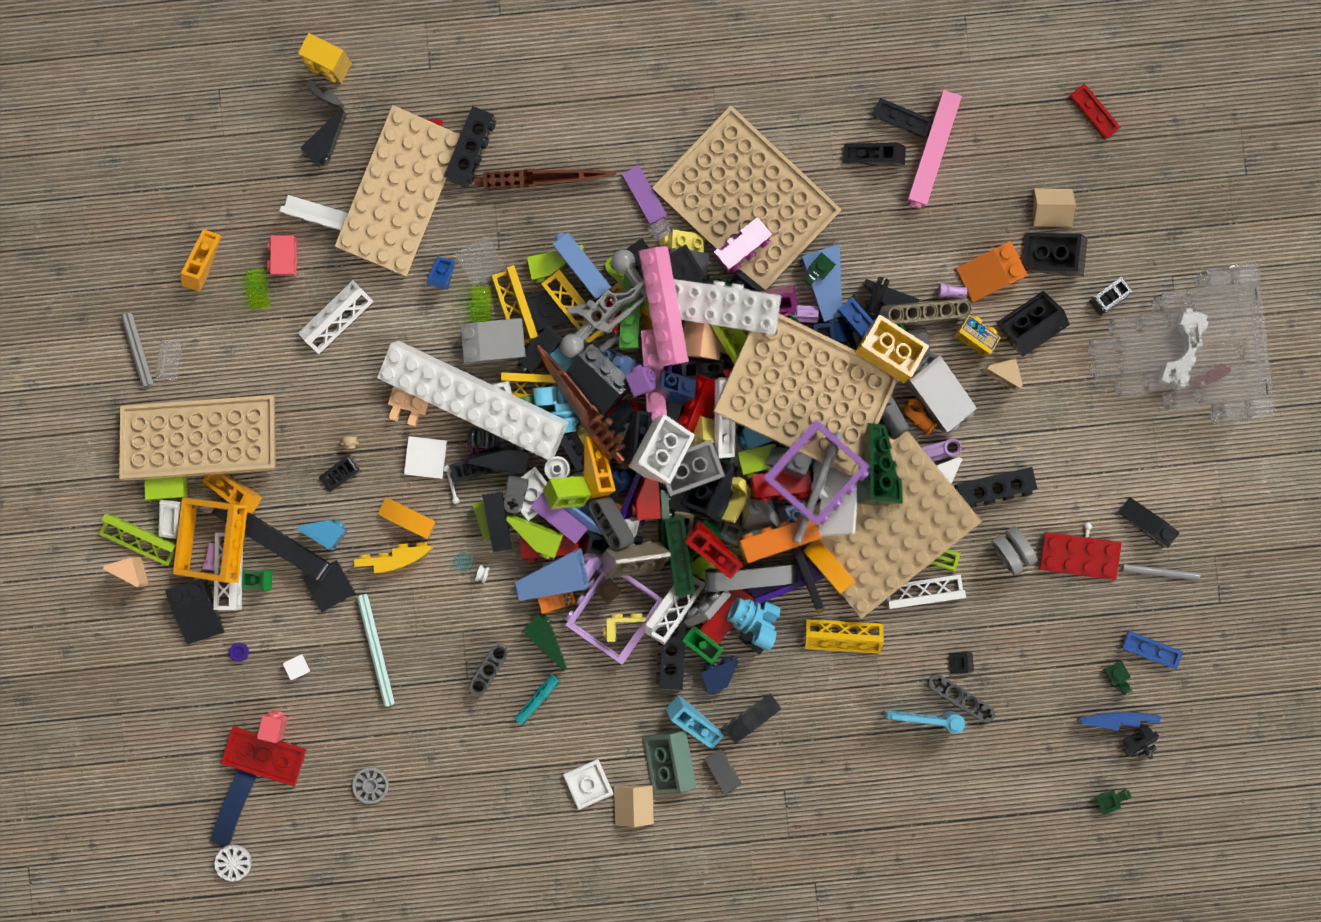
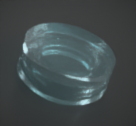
M460 552L454 558V565L460 571H467L473 566V557L467 552Z

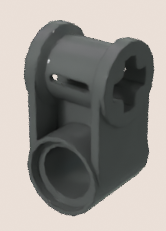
M509 475L504 500V507L509 513L517 514L522 510L529 479ZM513 500H515V502L518 504V507H514V509L511 510V507L508 504L512 503Z

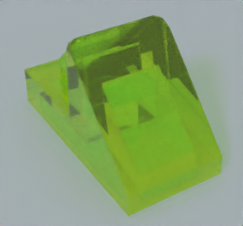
M266 269L246 271L248 284L246 292L252 310L271 307Z
M472 286L471 314L473 323L492 321L491 286Z

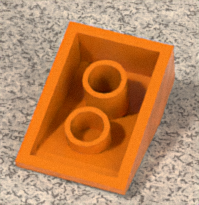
M1011 241L956 268L964 287H967V293L972 303L1027 276Z

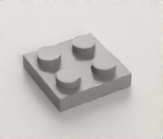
M727 590L714 592L710 596H703L699 600L700 604L688 612V618L684 623L691 627L710 620L731 594Z

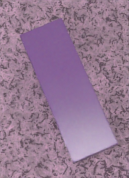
M639 165L622 174L650 225L667 216Z
M544 492L531 506L532 509L575 544L588 530L586 526L564 508L551 509Z

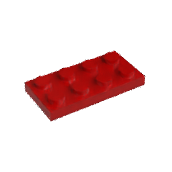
M1044 531L1039 570L1116 580L1122 542Z
M236 726L232 727L221 764L287 785L296 786L306 755V748L284 741L274 743L257 739L258 733Z

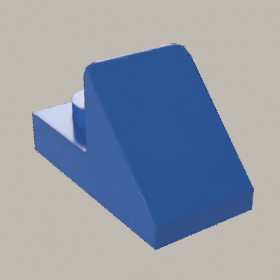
M437 256L427 278V285L449 289L456 261Z

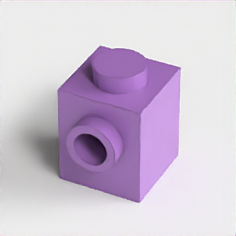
M641 365L630 369L632 373L625 375L634 397L658 388L655 374L649 366L643 368Z

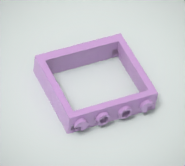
M602 565L598 570V573H600L598 579H592L587 587L589 592L586 596L583 594L576 602L578 607L575 612L571 610L565 618L567 621L565 626L623 665L645 633L646 623L661 604L663 598L630 575L621 576L653 598L656 603L647 614V621L640 624L619 655L574 623L596 592L595 590L606 577Z

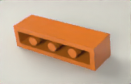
M802 516L796 518L797 522L791 524L789 521L778 524L779 528L773 530L771 527L760 530L761 534L753 536V533L741 536L742 540L738 542L745 564L821 539L818 527L809 520L801 543L793 541Z

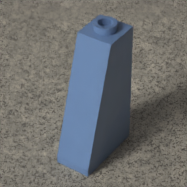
M561 232L553 238L555 241L552 244L593 299H597L611 288L568 232L566 234Z
M839 244L804 255L801 258L807 277L812 272L808 267L821 252L836 264L823 280L818 276L810 286L822 323L839 322L838 318L842 317L837 312L842 306Z
M581 548L516 581L514 590L519 601L586 589L589 586V580Z

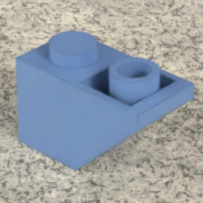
M611 348L603 352L625 375L632 373L630 369L640 365L630 357Z

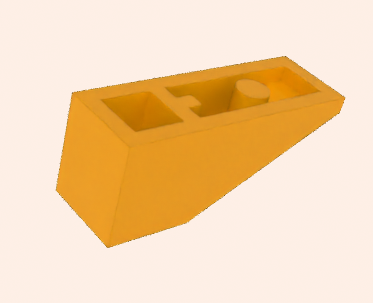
M202 230L181 271V284L183 287L198 292L201 291L208 277L221 235Z
M585 437L584 479L592 494L589 499L606 497L616 490L609 460L591 437Z
M228 474L206 475L202 481L229 503L247 505V513L253 514L262 499L251 488Z

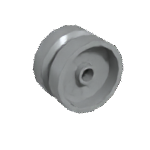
M1016 526L1006 530V538L998 535L991 540L998 557L1014 576L1023 571L1022 562L1027 566H1031L1038 561L1033 548Z

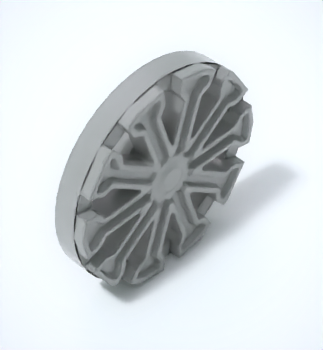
M368 767L356 774L352 788L355 796L361 802L374 804L386 796L389 790V781L383 771L375 767ZM370 771H374L372 778L370 775ZM363 772L366 773L367 779L364 776H362ZM377 774H381V777L376 779ZM357 779L362 780L363 783H358ZM385 780V784H378L380 781ZM356 787H363V789L357 791ZM378 788H384L385 791L382 792ZM363 792H366L365 796L362 798L361 794ZM375 792L380 795V798H376ZM369 794H371L372 800L368 799Z

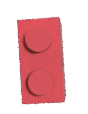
M271 236V241H268V252H271V260L267 262L268 271L273 276H297V238L295 236Z
M277 710L263 715L257 739L274 743L281 741L284 738L288 716H284V712Z

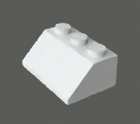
M665 414L653 419L629 467L643 477L670 484L695 435Z

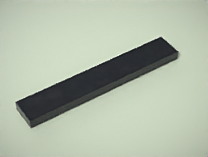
M782 502L776 504L775 509L780 523L789 521ZM800 546L792 548L791 550L816 612L818 614L825 612L824 605Z

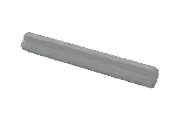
M131 313L123 314L121 318L143 387L153 384L133 315Z

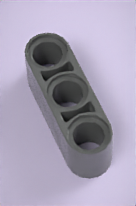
M606 496L591 501L589 505L590 513L611 549L617 551L631 546L634 543L633 533L614 500Z
M495 645L473 677L469 689L474 695H482L497 675L508 657V649L505 645ZM496 648H501L504 651L503 658L495 657L494 651ZM485 665L493 666L494 673L492 675L484 672ZM476 681L483 683L484 688L482 691L475 690L474 683Z

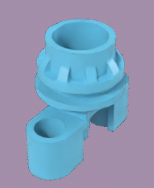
M558 386L533 388L535 406L552 405L553 411L550 413L569 421L565 433L577 431L579 417L576 416L575 411Z
M737 598L728 612L727 620L744 634L749 631L752 632V644L769 651L776 640L777 632L774 631L775 627L772 623L779 618L780 608L768 601L760 604L750 599L743 600Z

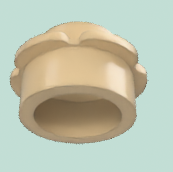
M357 436L342 437V443H340V445H344V449L356 448V444H359Z

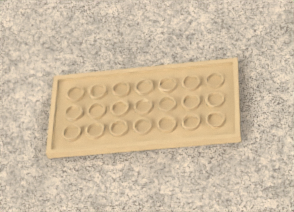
M392 105L334 247L406 277L446 181L444 175L460 134Z
M274 395L120 406L119 479L121 481L276 470Z

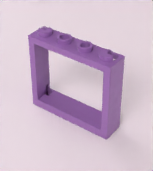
M816 419L767 473L764 480L817 526L819 523L823 525L830 518L828 513L832 508L835 511L843 503L841 498L845 494L849 496L855 490L856 486L854 484L858 479L864 480L870 473L867 471L870 466ZM819 430L861 468L816 517L774 479Z

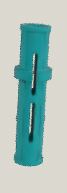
M551 674L546 682L537 688L538 691L514 719L521 725H524L542 702L551 696V692L561 681Z

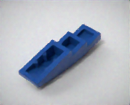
M1126 711L1095 713L1077 718V722L1119 731L1120 724L1139 728L1141 720L1160 724L1161 716Z

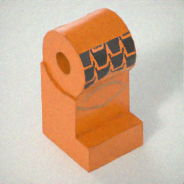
M573 592L538 598L542 614L576 603Z

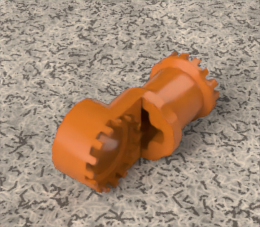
M910 399L904 405L903 412H905V415L907 414V417L914 421L913 425L920 427L925 432V435L928 436L938 425L937 422H933L925 415L926 412L923 411V406L918 400Z

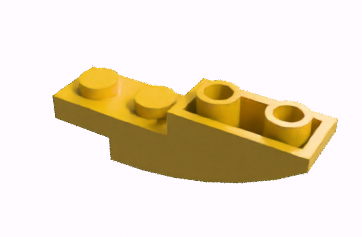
M427 542L416 543V547H408V544H397V548L392 549V556H390V553H379L377 558H371L370 554L359 555V559H354V567L374 566V573L396 570L418 561L433 550V546H428Z

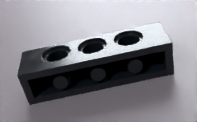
M472 106L445 172L444 178L447 181L465 188L468 187V184L473 183L475 177L474 169L476 166L479 167L482 160L480 155L482 149H486L489 143L488 134L490 131L493 132L497 121H495L494 114ZM481 126L483 127V132L475 134L473 133L474 128ZM469 144L476 145V149L473 152H468L466 148ZM463 161L469 162V167L465 170L459 168L460 163Z
M1033 467L955 484L956 490L971 508L977 507L976 503L984 502V505L996 503L995 499L1003 498V501L1014 499V495L1021 493L1022 497L1032 495L1033 490L1038 489ZM1013 479L1019 481L1020 485L1017 490L1011 487ZM995 483L1001 487V491L998 494L992 491V486ZM976 487L982 490L980 498H976L973 495Z
M677 612L668 613L666 616L667 621L676 620L678 618ZM687 614L678 625V633L675 636H670L665 645L658 641V645H662L661 653L657 654V665H661L660 672H656V684H660L659 689L683 690L685 643L682 639L686 636V624L684 621L687 619ZM663 627V634H659L663 638L667 633L666 627ZM668 645L676 646L677 652L674 655L666 653ZM673 664L676 667V671L673 674H667L664 670L666 665Z

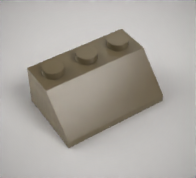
M648 541L642 545L632 544L617 551L608 547L601 556L606 578L660 571L671 557V554L661 542L653 543V541Z

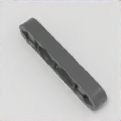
M933 674L929 677L928 685L933 691L977 719L989 723L995 718V711L991 706L944 676ZM941 678L940 682L945 686L947 682L949 683L944 693H941L943 688L940 686L933 687V679ZM950 688L958 689L959 694L956 698L949 697L948 691ZM967 698H973L975 701V705L971 709L965 707L964 702ZM979 703L982 704L980 706L981 709L985 711L987 709H990V717H985L983 719V714L979 711H977V713L974 714V711L978 709Z

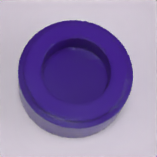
M234 643L229 649V656L236 662L244 661L249 656V648L245 643Z

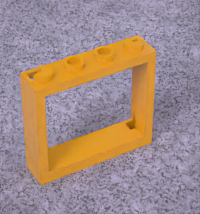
M182 498L173 574L226 583H238L248 506ZM197 505L228 509L220 575L190 570Z

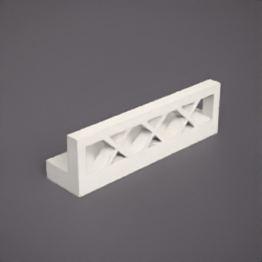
M290 195L287 196L285 206L280 208V212L338 231H341L348 214Z
M352 280L298 334L313 350L320 354L374 301ZM361 295L366 299L361 305H355L356 300ZM345 310H351V315L348 318L342 319V313ZM333 323H337V329L333 332H328V327ZM317 337H323V342L318 347L312 343Z
M720 377L718 380H715V406L728 378ZM715 413V450L718 458L735 457V422Z
M215 533L214 574L220 575V559L223 556L220 537H225V533ZM243 549L239 582L229 583L224 588L219 581H214V610H242ZM223 593L229 598V606H219V597Z
M693 577L694 584L699 586V588L695 591V594L676 596L673 585L646 623L645 634L665 645L704 590L705 583ZM687 597L688 604L678 607L677 600ZM677 612L678 618L668 622L667 614ZM660 627H666L667 629L664 638L655 633Z
M959 574L907 582L902 586H908L905 591L902 588L899 589L903 592L899 599L891 600V597H888L886 601L888 609L966 598V593L963 590L961 575ZM957 579L958 590L950 591L945 587L949 580ZM935 582L940 586L936 594H931L926 590L930 583ZM913 585L922 589L918 596L915 597L907 593Z

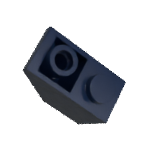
M832 322L814 324L812 326V330L839 343L852 342L851 328L848 323Z
M660 371L658 389L667 401L685 405L695 398L696 380L668 371Z
M618 469L612 473L616 491L608 496L613 498L630 486L636 471Z
M732 656L722 659L721 664L714 666L713 663L703 667L704 670L700 672L709 694L728 687L738 664L737 658L732 659Z

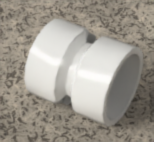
M552 457L545 464V474L549 479L555 477L567 478L570 475V465L562 457Z

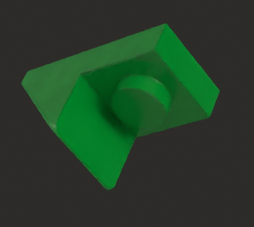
M242 569V589L270 591L272 589L273 572L270 570Z

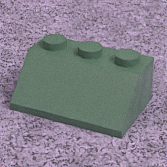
M685 730L643 737L654 794L681 793L696 788Z

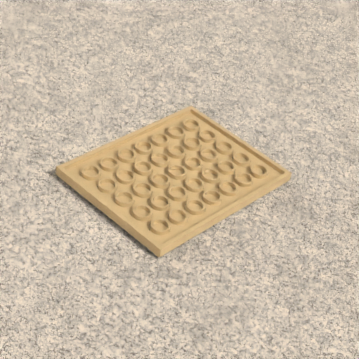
M732 106L711 125L652 187L669 206L715 249L723 247L730 238L735 237L744 227L758 217L772 233L771 243L764 249L759 247L755 251L757 254L751 260L747 261L745 259L740 263L742 265L740 270L765 290L770 287L842 210Z
M778 314L775 334L749 331L713 412L788 448H791L817 419L834 435L836 431L842 433L841 441L861 458L867 423H879L897 379L856 354L855 350ZM818 430L799 452L823 464L827 455L825 452L832 441ZM839 449L837 457L834 456L830 468L852 478L858 471L859 465Z
M906 431L891 444L892 448L890 450L893 461L896 460L897 467L895 469L898 479L901 478L903 485V504L874 506L857 504L854 534L824 536L819 539L855 580V583L845 590L842 595L861 619L982 522L909 431ZM821 502L814 507L812 512L816 517L820 514ZM812 542L807 543V544H804V545H802V546H803L804 548H806V547H808Z

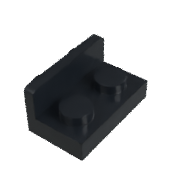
M577 432L563 435L560 443L577 472L584 470V445Z

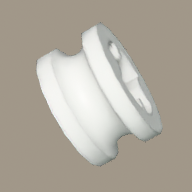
M480 565L475 581L481 580L485 584L490 567L484 568L483 565Z

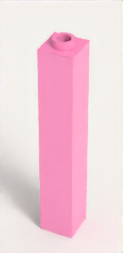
M945 90L941 93L906 201L910 203L911 207L921 209V207H925L928 203L962 97L960 95Z

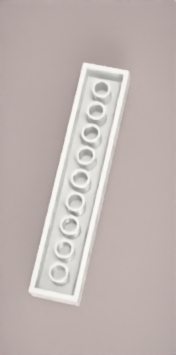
M400 341L390 344L377 377L547 460L555 456L569 421Z

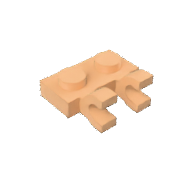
M393 386L388 402L389 406H393L389 419L398 422L401 409L411 412L407 424L416 427L419 415H426L429 403Z

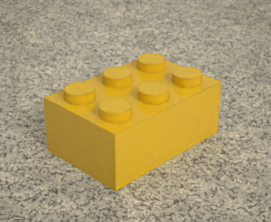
M308 33L298 52L302 58L301 61L305 63L310 72L316 75L321 73L325 76V79L332 83L337 81L342 84L352 64L342 49Z
M879 315L871 323L855 353L904 384L913 376L929 346Z

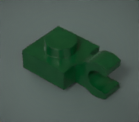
M821 252L808 267L812 272L804 282L811 286L818 276L823 280L836 264Z
M1122 660L1104 668L1112 686L1118 684L1123 695L1127 696L1133 693L1126 681L1131 677Z
M1111 789L1095 796L1103 815L1120 809L1119 802L1132 798L1127 789L1117 794Z

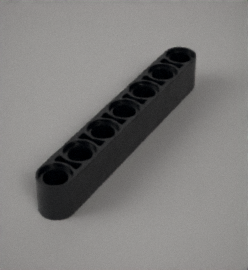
M221 497L220 500L218 501V502L229 503L228 501H226V500H225L224 498H222V497ZM214 508L211 513L227 523L228 509ZM247 513L245 535L313 578L323 582L333 566L331 563L255 515Z

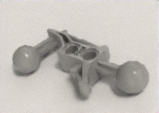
M616 251L611 260L613 269L618 273L625 274L634 287L630 291L614 294L607 290L596 303L589 300L587 304L568 307V313L583 316L587 321L575 334H568L561 340L560 350L567 358H575L583 352V342L595 328L605 333H611L612 328L632 313L631 311L643 301L648 299L645 282L635 269V257L630 251ZM614 299L613 306L608 307V301ZM636 302L608 324L623 306ZM601 313V319L595 322V315Z

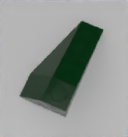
M867 423L861 459L870 466L867 469L870 473L863 481L857 480V504L873 506L903 504V485L901 478L898 479L895 469L897 467L896 460L893 461L890 452L892 446L886 425Z

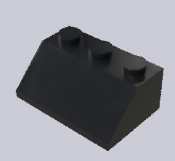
M1044 290L996 322L1011 346L1022 357L1070 325L1064 309Z
M590 344L581 352L565 371L592 406L594 405L603 416L631 390L625 374L593 344Z

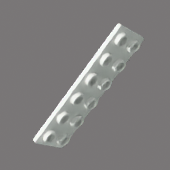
M674 279L681 320L768 334L776 333L781 300L780 295L749 291V289H743L744 285L732 283V287L725 286V282L714 281L713 284H703Z
M816 460L813 465L812 491L823 465ZM829 469L819 495L821 499L820 512L846 485L851 477L835 469ZM857 482L854 484L856 486L855 490L849 496L845 494L841 498L843 503L836 511L833 508L828 513L830 518L823 525L819 523L821 537L855 533Z

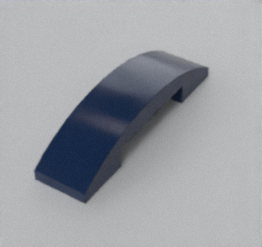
M238 769L217 818L211 842L224 847L231 844L236 831V825L257 775Z

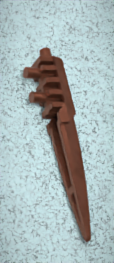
M535 168L483 172V177H474V185H483L484 189L532 188L541 184L614 176L617 173L604 170L535 171Z
M537 345L536 348L564 397L580 418L583 428L607 459L614 457L621 464L625 461V458L620 452L625 448V445H620L619 443L624 439V435L619 433L615 437L613 436L616 432L608 430V427L613 423L612 420L606 418L602 422L604 416L602 414L599 415L597 408L594 405L592 406L567 373L541 346Z

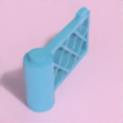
M890 710L883 711V716L887 719L942 725L946 730L954 734L962 732L965 727L963 717L953 711H947L942 716Z

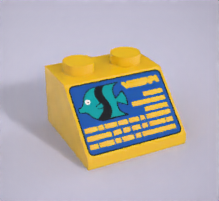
M968 315L953 336L981 356L986 357L992 353L1001 337L997 335L998 331L990 326L987 328L981 324L983 321L975 315Z

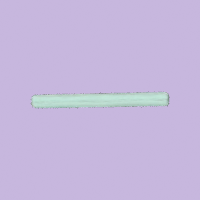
M359 595L357 600L383 704L385 707L391 706L395 702L368 595Z

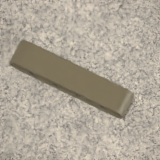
M960 299L883 306L879 315L892 323L961 318L970 315L972 305L969 301ZM891 311H893V317H892V318L890 317Z

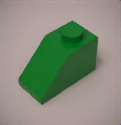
M695 626L682 639L685 644L711 664L724 651L720 645Z

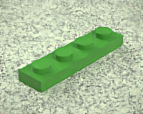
M625 274L623 293L630 291L634 287ZM636 302L623 306L621 313L624 312L627 308L629 309ZM643 302L621 321L619 348L621 350L640 349Z

